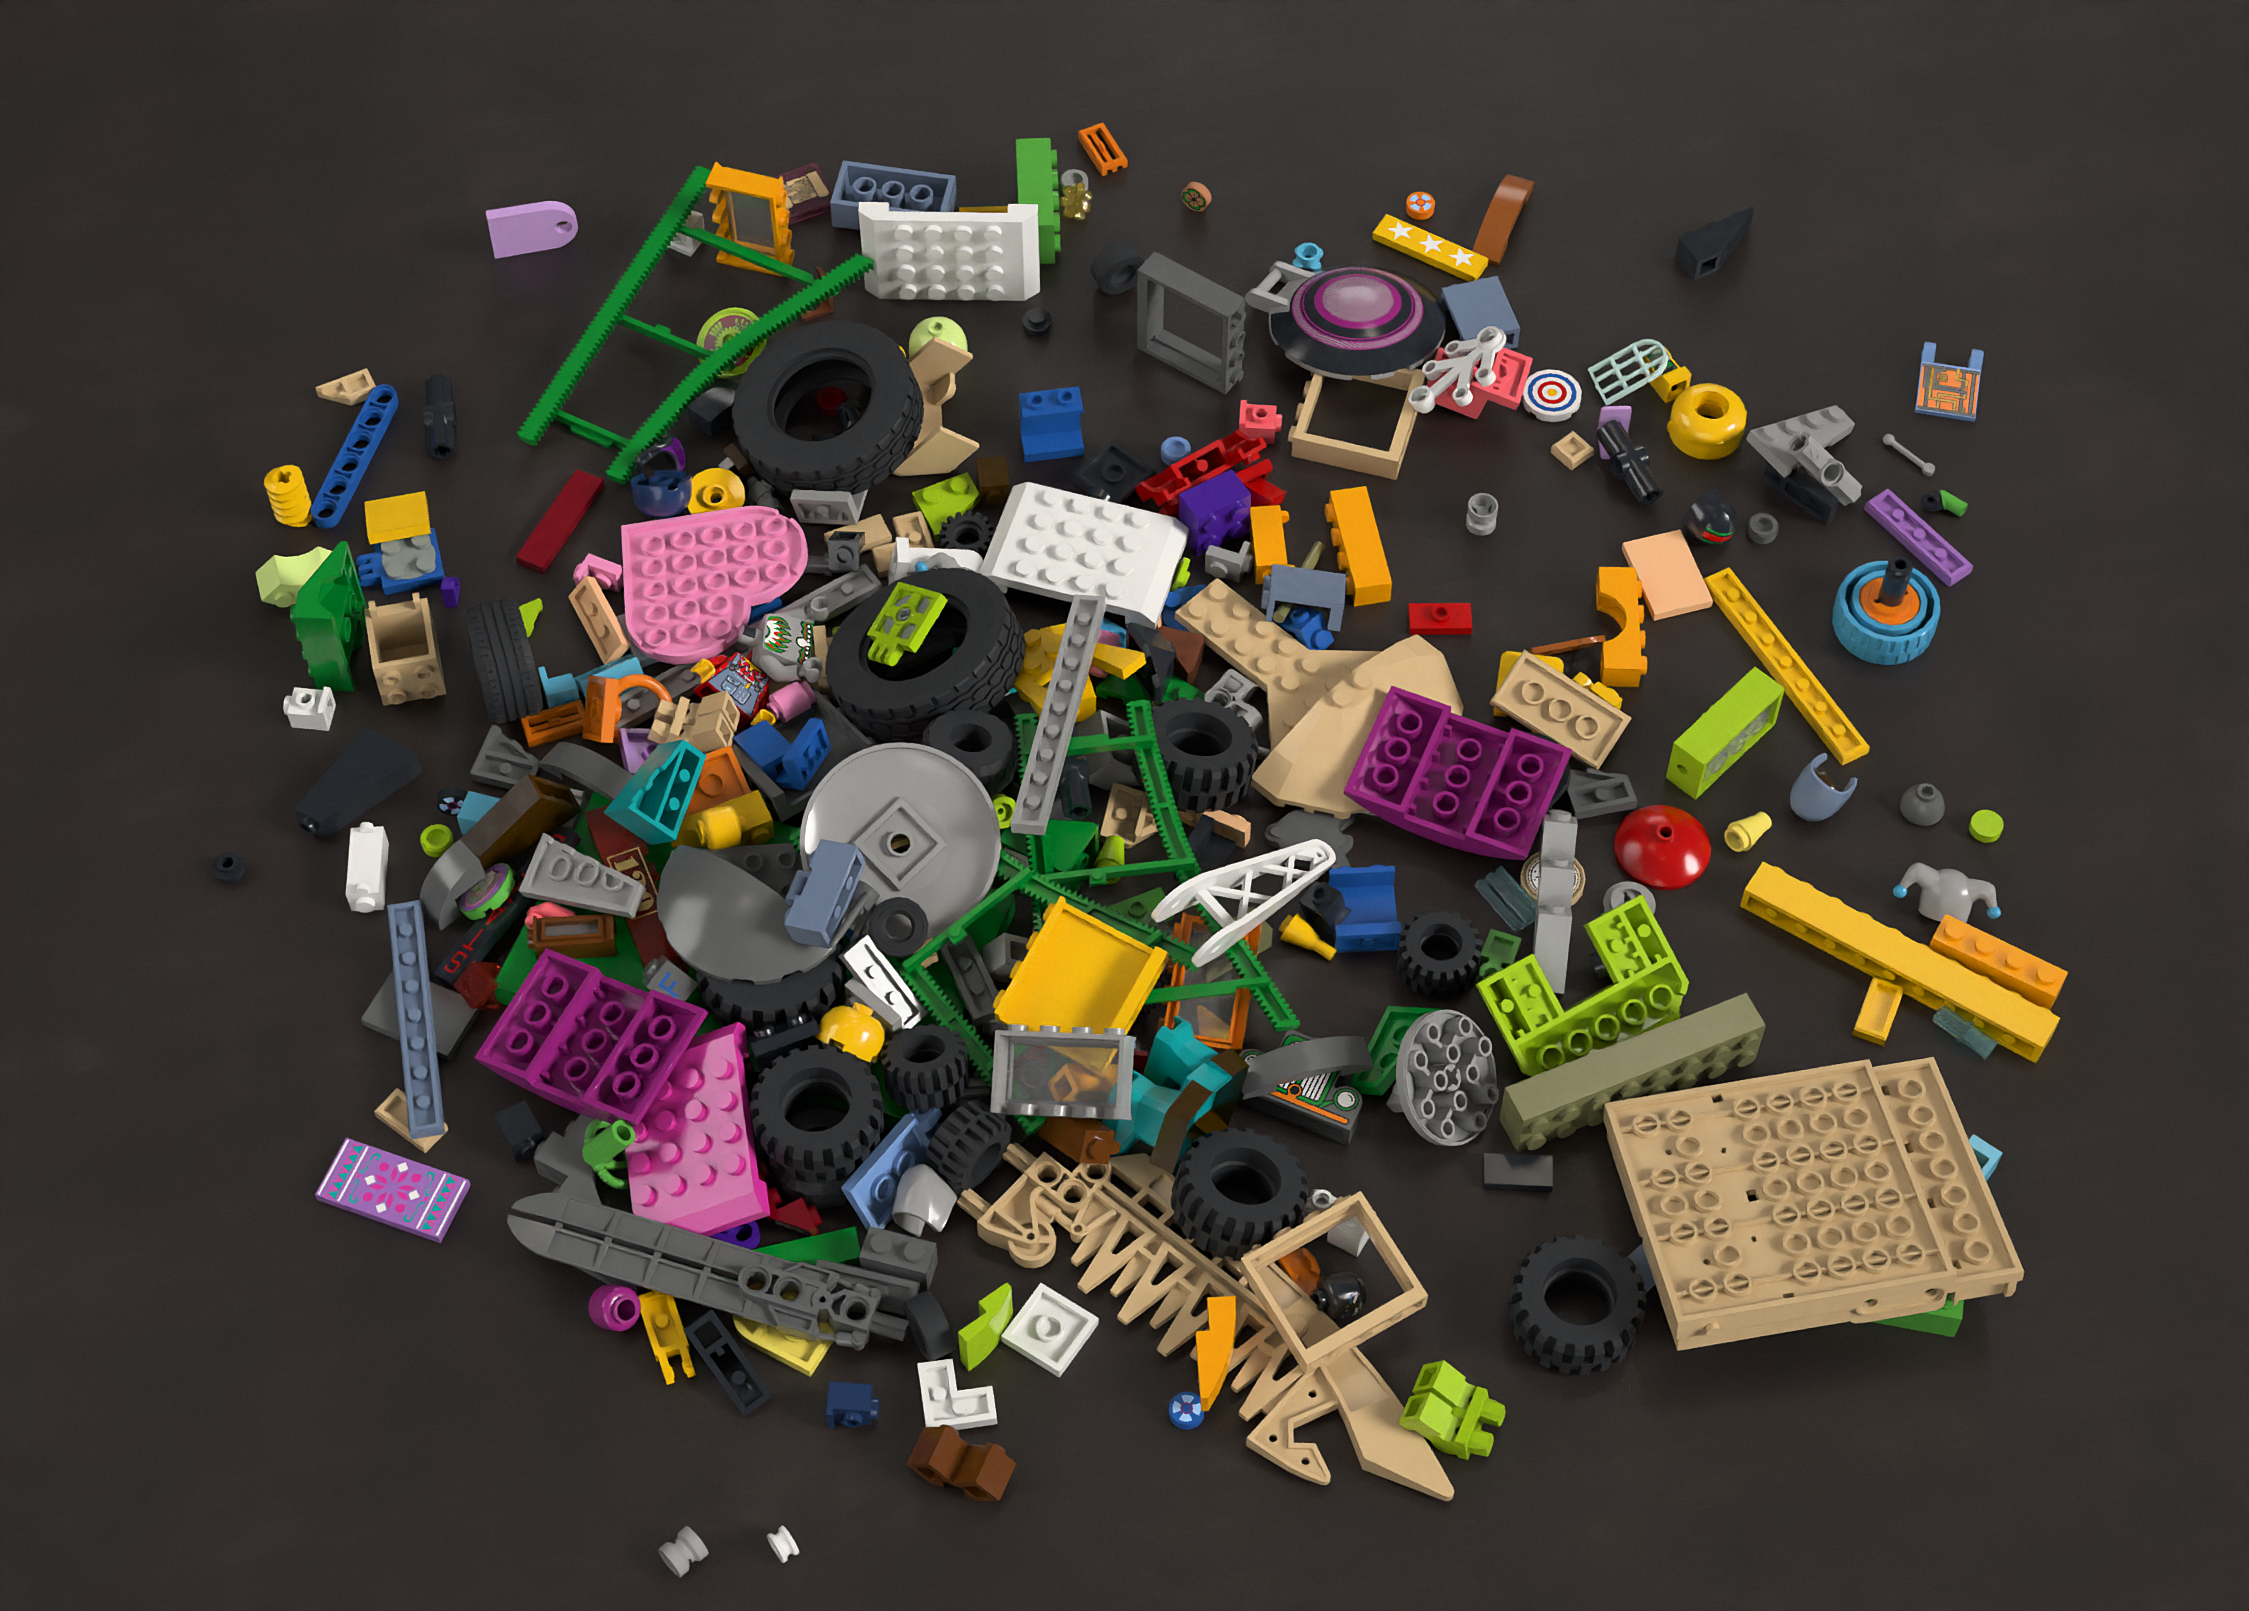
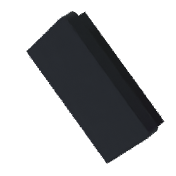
M1202 814L1188 838L1190 848H1192V853H1194V858L1199 863L1202 873L1225 867L1236 848L1235 841L1214 833V818ZM1174 873L1173 880L1179 882V879L1176 878V873Z

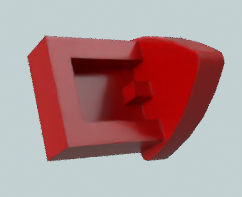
M1262 478L1244 484L1251 494V507L1281 504L1287 493Z

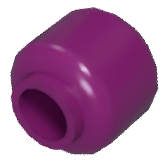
M607 1284L600 1286L594 1291L589 1301L588 1310L594 1324L603 1329L621 1332L628 1330L636 1323L640 1316L641 1305L636 1292L629 1287Z

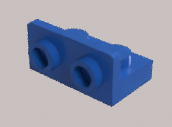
M810 718L799 732L791 747L782 758L784 768L775 780L778 787L804 790L832 749L822 719Z

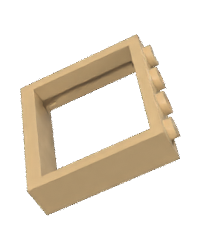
M1406 367L1395 371L1392 377L1370 380V376H1352L1353 379L1408 391L1389 452L1306 433L1325 376L1311 371L1312 381H1306L1303 392L1305 402L1304 404L1299 403L1296 411L1295 420L1298 421L1297 426H1291L1288 435V441L1292 442L1291 456L1396 480L1418 413L1410 404L1408 397L1416 387L1425 386L1426 376L1422 370L1416 368L1409 370Z
M1361 1191L1352 1196L1339 1197L1333 1202V1207L1324 1212L1316 1210L1303 1219V1224L1294 1229L1286 1227L1273 1236V1241L1264 1246H1261V1244L1252 1246V1250L1243 1254L1244 1257L1240 1261V1271L1305 1375L1422 1309L1427 1303L1428 1294ZM1356 1216L1405 1293L1305 1349L1257 1271Z

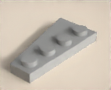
M1834 405L1750 430L1746 440L1785 478L1791 473L1792 469L1802 466L1788 452L1789 442L1795 435L1807 432L1823 448L1826 446L1831 447L1850 434L1855 423L1842 409Z
M543 833L519 889V892L525 897L629 918H635L646 888L640 882L611 867L608 868L600 864L597 860L577 852L574 848L554 840L545 833Z

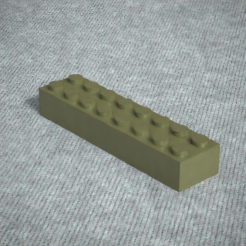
M1744 993L1505 1087L1499 1120L1517 1153L1526 1149H1538L1548 1140L1556 1137L1566 1138L1578 1128L1586 1125L1596 1126L1602 1123L1604 1103L1668 1093L1677 1089L1686 1090L1699 1080L1707 1077L1713 1079L1722 1075L1729 1068L1737 1065L1744 1067L1752 1063L1757 1056L1766 1024L1747 993Z

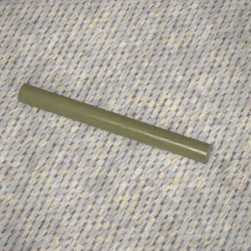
M1317 541L1314 543L1300 568L1312 570L1315 568L1325 550V545L1322 542ZM1281 601L1272 616L1273 620L1282 623L1294 603Z

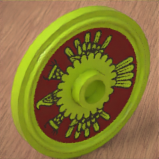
M733 307L721 310L710 317L703 325L698 335L697 345L712 352L713 350L718 351L717 346L723 347L722 343L727 344L726 339L731 340V336L736 337L735 332L741 334L740 329L745 331L744 326L750 327L749 323L754 324V320L759 321V318L744 308ZM763 338L764 343L759 342V346L754 345L755 349L750 348L751 352L746 351V355L741 354L742 359L737 357L738 362L734 361L735 368L732 371H721L722 376L717 374L718 378L729 379L739 374H744L753 360L766 348L767 340Z

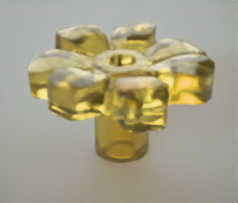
M1075 183L1074 187L1067 185L1063 188L1065 196L1060 199V205L1066 207L1063 214L1067 218L1074 216L1076 220H1083L1086 216L1085 212H1090L1091 203L1087 201L1092 199V194L1090 190H1085L1083 183Z

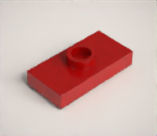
M1409 603L1408 605L1410 635L1472 634L1471 603Z

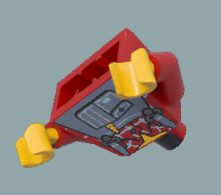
M753 651L746 658L738 652L730 658L723 654L707 659L703 658L690 669L692 673L696 672L701 677V684L693 691L701 699L705 696L728 691L741 714L737 725L738 730L753 717L754 719L750 723L752 726L763 720H767L771 725L776 721L774 715L767 708L770 695L767 688L770 679L751 662Z

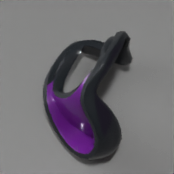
M672 434L662 438L660 444L645 449L635 458L637 474L644 473V465L659 453L665 455L674 467V470L685 472L687 467L685 449L681 441Z

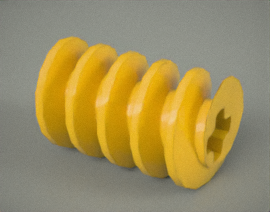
M285 465L267 473L264 485L267 489L276 520L281 524L292 527L306 526L313 518L311 514L312 505L300 468L294 465Z

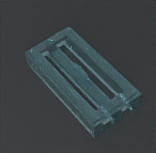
M1502 866L1498 867L1494 874L1492 872L1487 874L1486 879L1476 881L1475 888L1515 933L1535 921L1536 903ZM1490 885H1492L1495 888V890L1503 897L1505 903L1510 908H1512L1521 917L1522 920L1519 921L1513 915V913L1489 888Z

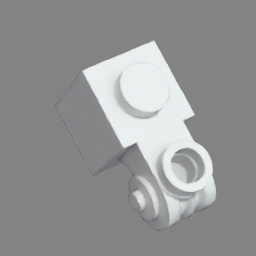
M1313 1189L1309 1198H1307L1302 1215L1306 1217L1316 1210L1324 1212L1333 1207V1202L1338 1198L1332 1196L1327 1190ZM1354 1216L1328 1231L1327 1242L1358 1257L1369 1236L1357 1217Z

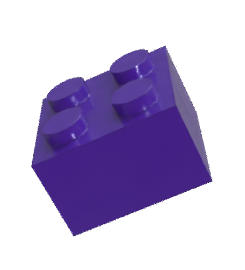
M1232 469L1179 494V521L1189 528L1187 543L1197 556L1206 553L1209 545L1219 547L1233 539H1239L1249 532L1251 494Z

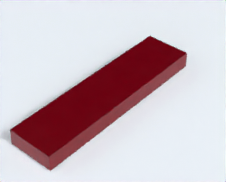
M576 469L516 555V562L544 574L604 487L603 479Z

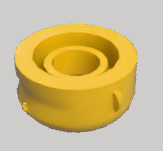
M1711 383L1697 384L1683 390L1676 398L1672 406L1670 420L1667 424V431L1673 443L1685 454L1697 459H1719L1728 456L1739 447L1743 439L1747 411L1742 400L1728 388ZM1701 415H1709L1716 419H1708Z

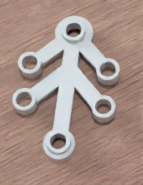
M1488 326L1479 332L1477 339L1461 342L1454 340L1448 343L1445 347V353L1450 359L1442 361L1430 360L1424 364L1422 372L1430 381L1438 379L1443 372H1449L1430 388L1428 386H1418L1412 390L1408 397L1412 407L1417 412H1430L1435 406V398L1457 379V387L1452 397L1458 406L1468 405L1473 399V394L1469 387L1474 365L1481 358V366L1476 371L1475 378L1483 387L1489 386L1495 381L1496 375L1492 370L1495 353L1499 352L1506 342L1505 333L1495 326ZM1472 351L1467 356H1464L1465 352Z

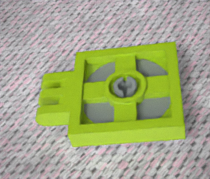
M898 582L867 632V635L874 641L868 651V658L882 664L895 666L905 650L916 653L948 600L941 593Z

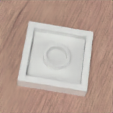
M1040 1283L1001 1335V1340L1004 1344L1060 1378L1098 1326L1099 1318Z

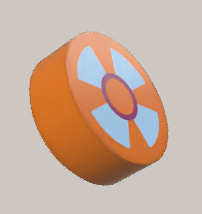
M1414 192L1408 196L1406 212L1411 218L1425 220L1433 215L1435 200L1430 194Z

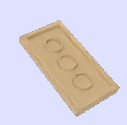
M1525 649L1489 703L1533 732L1547 736L1559 745L1572 749V757L1589 768L1596 770L1600 768L1631 720V717Z

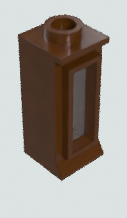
M609 913L549 918L533 916V929L527 930L528 948L534 949L537 961L545 948L573 959L617 956V947L614 939V933H617L615 916Z

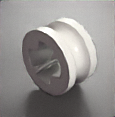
M784 1526L778 1528L779 1532L777 1534L770 1533L767 1535V1539L782 1563L788 1561L787 1557L790 1554L796 1556L799 1554V1550L790 1533Z

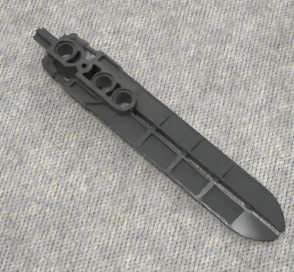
M562 1193L535 1194L516 1201L511 1207V1210L555 1224V1226L508 1214L507 1223L511 1232L523 1246L537 1255L773 1326L778 1331L810 1341H818L819 1339L836 1341L838 1346L852 1347L855 1350H862L865 1347L871 1332L903 1341L907 1335L909 1321L879 1312L881 1292L878 1289L867 1287L859 1282L855 1285L840 1278L838 1273L803 1262L794 1263ZM563 1227L604 1239V1241L563 1229ZM612 1242L617 1243V1244H621V1245H624V1246H627V1247H631V1248H634V1249H637V1250H641V1251H644V1252H647V1253H651V1254H654V1255L652 1256V1255L645 1254V1253H642V1252H639V1251H635V1250H632V1249H629V1248H625V1247H622V1246H619V1245H615V1244H612ZM661 1257H664V1258H667V1259H670V1260H674V1261H677V1262H680V1263H684V1264H687V1265H690V1266H694V1267L703 1269V1271H702V1270L695 1269V1268H692V1267H688V1266H685V1265H682V1264H678V1263H675V1262H672V1261H668V1260L662 1259ZM711 1272H714V1273H717V1274H720V1275H724V1276H727V1277H730V1278H734V1279H737L738 1281H735V1280H732V1279H728V1278H725V1277H722V1276H718V1275L712 1274ZM754 1282H761L765 1285L760 1290L748 1288ZM838 1285L847 1288L833 1295L830 1293ZM787 1292H794L798 1295L794 1300H784L781 1298ZM853 1312H860L864 1314V1317L861 1320L855 1321L849 1319L848 1315ZM828 1322L834 1334L819 1332V1323Z

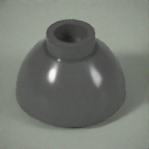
M1916 784L1904 792L1900 800V810L1908 821L1916 825L1929 826L1941 820L1945 811V802L1941 792L1932 784Z

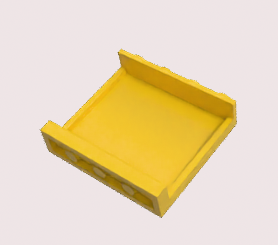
M1060 896L1056 904L1051 902L1047 907L1042 919L1046 922L1041 931H1034L1026 945V949L1029 952L1023 962L1018 960L1009 976L1012 979L1006 991L1001 989L993 1003L996 1020L1007 1026L1008 1024L1028 1025V1031L1039 1032L1040 1025L1059 1026L1060 1033H1072V1027L1093 1028L1092 1034H1104V1028L1125 1029V1035H1127L1169 960L1168 952L1157 946L1152 949L1067 904L1065 897ZM1046 1046L1102 1077L1119 1050L1100 1047Z

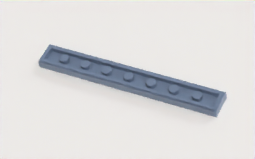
M420 900L387 905L409 1135L411 1140L445 1134L422 905Z

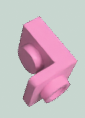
M588 554L583 563H579L574 570L573 579L576 587L585 576L594 577L601 589H610L619 593L624 586L621 565L592 554Z

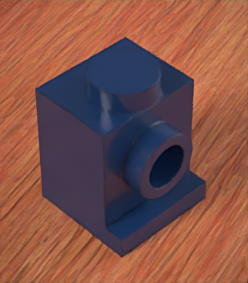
M830 1381L825 1413L828 1429H835L836 1423H841L846 1427L857 1428L862 1425H871L872 1419H878L880 1400L879 1398H874L872 1384Z

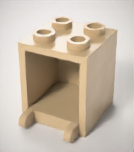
M419 592L412 593V601L376 607L375 600L368 601L369 608L364 609L372 668L384 706L390 704L398 705L406 701L423 698L430 699L446 694L437 633L427 598L420 599Z

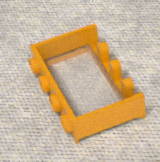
M715 162L706 181V187L712 188L709 202L717 204L712 216V222L720 224L716 235L792 265L794 259V250L791 249L790 245L792 230L788 228L790 211L786 210L788 192L784 189L783 177L780 176L779 179L722 167L718 162ZM721 250L716 257L718 263L782 277L780 274Z

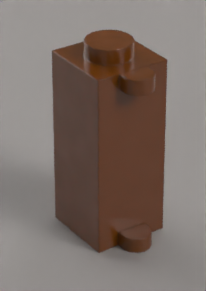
M1047 1116L1046 1125L1039 1131L1041 1138L1078 1163L1108 1164L1110 1154H1117L1121 1147L1120 1143L1114 1140L1115 1131L1093 1118Z

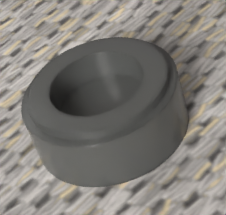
M1755 514L1748 521L1747 535L1756 543H1770L1776 538L1778 522L1769 514Z

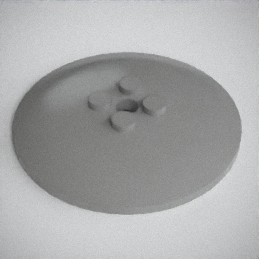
M900 742L875 745L854 753L837 764L814 790L806 806L800 830V855L804 871L811 872L809 869V858L811 853L817 849L820 839L858 846L866 862L859 880L867 883L880 895L875 905L878 906L884 900L893 897L909 898L918 903L926 913L929 924L926 939L938 936L981 903L994 880L1000 858L1001 836L999 821L990 796L982 783L966 766L952 756L932 747L915 743ZM897 835H904L910 841V847L904 853H896L891 848V840ZM847 908L841 924L851 912L849 908ZM901 914L892 915L885 924L886 933L894 940L905 939L909 936L912 929L910 920ZM857 915L848 929L854 931L861 916ZM868 919V921H867V923H866V925H865V927H864V929H863L861 935H867V934H868V936L870 937L869 931H868L869 919Z

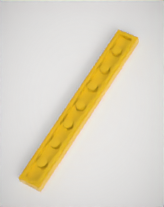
M1728 567L1704 578L1703 580L1712 599L1777 683L1785 688L1784 692L1838 762L1844 765L1867 754L1870 746L1731 568Z

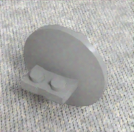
M1454 1010L1428 1012L1420 1016L1409 1027L1402 1040L1396 1065V1083L1386 1105L1393 1112H1404L1416 1132L1435 1145L1457 1146L1473 1140L1486 1128L1493 1106L1499 1099L1492 1043L1469 1017Z

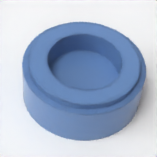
M1182 437L1167 438L1161 445V459L1169 466L1191 455V446Z

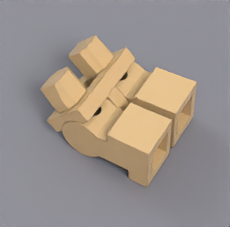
M727 690L703 697L700 704L689 703L690 699L682 696L677 705L661 699L647 737L648 740L658 744L684 739L702 753L718 750L730 745L732 746L733 737L735 736L734 732H736L741 714Z

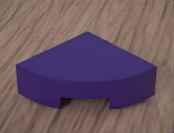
M444 577L442 580L441 593L445 607H456L458 605L460 581L457 577Z

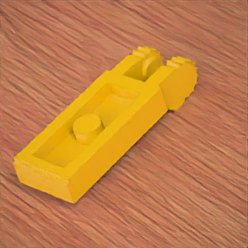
M657 1291L638 1295L641 1305V1316L656 1362H660L666 1384L675 1383V1376L667 1358L679 1354L683 1361L684 1373L687 1374L688 1378L696 1376L688 1352L690 1351L689 1343L683 1331V1325L673 1296Z

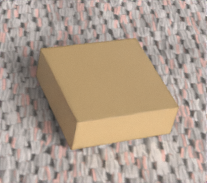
M1574 431L1551 446V453L1571 471L1593 456L1594 448Z

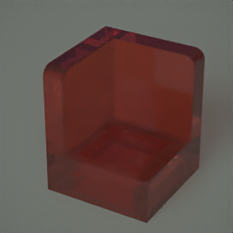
M472 961L454 986L470 1008L496 1010L500 1006V1003L492 993L498 987L494 978L501 968L497 963Z

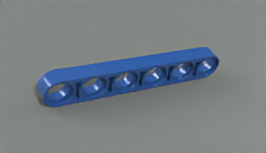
M386 384L376 386L372 389L311 506V514L317 527L329 529L336 526L341 520L398 408V397L396 390L392 386ZM387 395L392 397L387 403L377 402V399L381 396ZM370 418L380 419L377 425L368 426L365 424ZM361 440L369 442L366 447L361 449L353 447L356 442ZM348 463L357 464V467L352 471L342 470V467ZM336 486L346 488L341 494L335 495L330 493V490ZM324 509L334 511L331 516L326 518L318 516L319 512Z

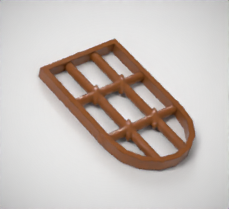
M1605 635L1534 647L1527 651L1531 654L1546 656L1596 646L1606 642Z

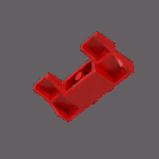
M1237 430L1221 440L1218 439L1170 465L1161 473L1139 483L1134 488L1143 503L1153 498L1158 507L1167 502L1172 507L1179 503L1180 493L1223 474L1240 462L1247 466L1261 458L1258 452L1266 448L1267 445L1262 436L1251 438Z

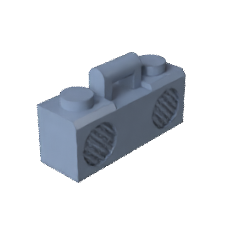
M820 839L817 849L811 853L809 858V869L811 872L797 871L785 898V902L792 905V907L786 911L784 926L793 941L826 949L831 948L829 943L840 927L866 865L858 846Z

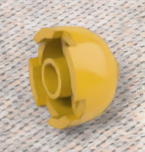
M855 1002L853 1007L841 1005L832 1008L824 1015L818 1025L820 1033L814 1035V1037L826 1044L829 1041L833 1042V1045L842 1049L843 1052H850L856 1055L857 1058L877 1063L885 1041L884 1029L881 1023L871 1016L874 1010L858 1002Z

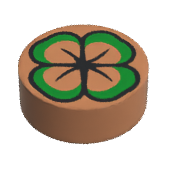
M1190 182L1181 194L1185 205L1194 211H1203L1211 202L1209 190L1198 182Z

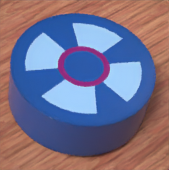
M1181 1392L1170 1401L1169 1417L1176 1427L1189 1430L1197 1427L1202 1422L1204 1411L1201 1412L1200 1397L1195 1393Z

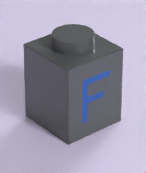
M663 954L658 960L652 959L643 971L645 977L642 979V982L647 988L684 1002L699 984L692 976Z

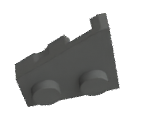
M492 724L470 772L472 781L510 790L526 774L540 777L543 769L539 767L538 763L540 761L532 754L526 753L519 743L508 739L502 734L501 728Z
M1587 768V772L1571 770L1570 785L1564 793L1573 817L1583 819L1636 808L1637 799L1628 775L1603 773L1600 770Z

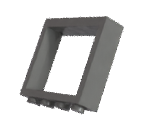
M1154 251L1138 269L1137 348L1226 395L1235 383H1240L1244 374L1242 360L1245 355L1243 351V341L1245 338L1244 321L1246 318V312H1244L1245 298ZM1164 288L1223 318L1222 359L1163 329Z

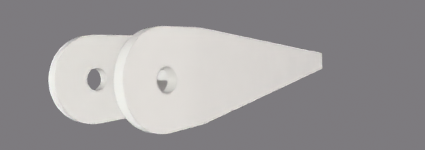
M1312 839L1199 874L1170 892L1157 905L1151 917L1155 922H1161L1198 903L1204 906L1223 929L1204 943L1193 956L1192 963L1196 967H1200L1220 956L1326 873L1336 860L1335 853L1327 843L1318 839ZM1295 860L1309 861L1310 871L1294 869ZM1265 873L1284 876L1282 891L1273 897L1251 893V880ZM1292 878L1298 879L1297 881L1292 883ZM1242 884V889H1241V891H1240V890L1231 889V888H1234V887H1236V886ZM1214 896L1240 900L1237 921L1226 912ZM1248 902L1261 904L1247 914Z

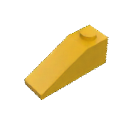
M759 790L708 808L712 809L729 805L734 807L737 815H744L747 833L742 834L739 846L761 845L775 837L773 819ZM703 811L683 819L677 839L670 841L672 847H678L679 845L707 847V845H701L696 821L701 819Z

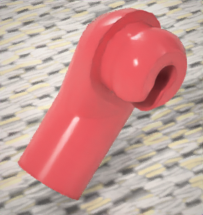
M547 901L533 906L527 911L525 924L528 928L533 929V916H537V918L574 916L576 912L554 902Z

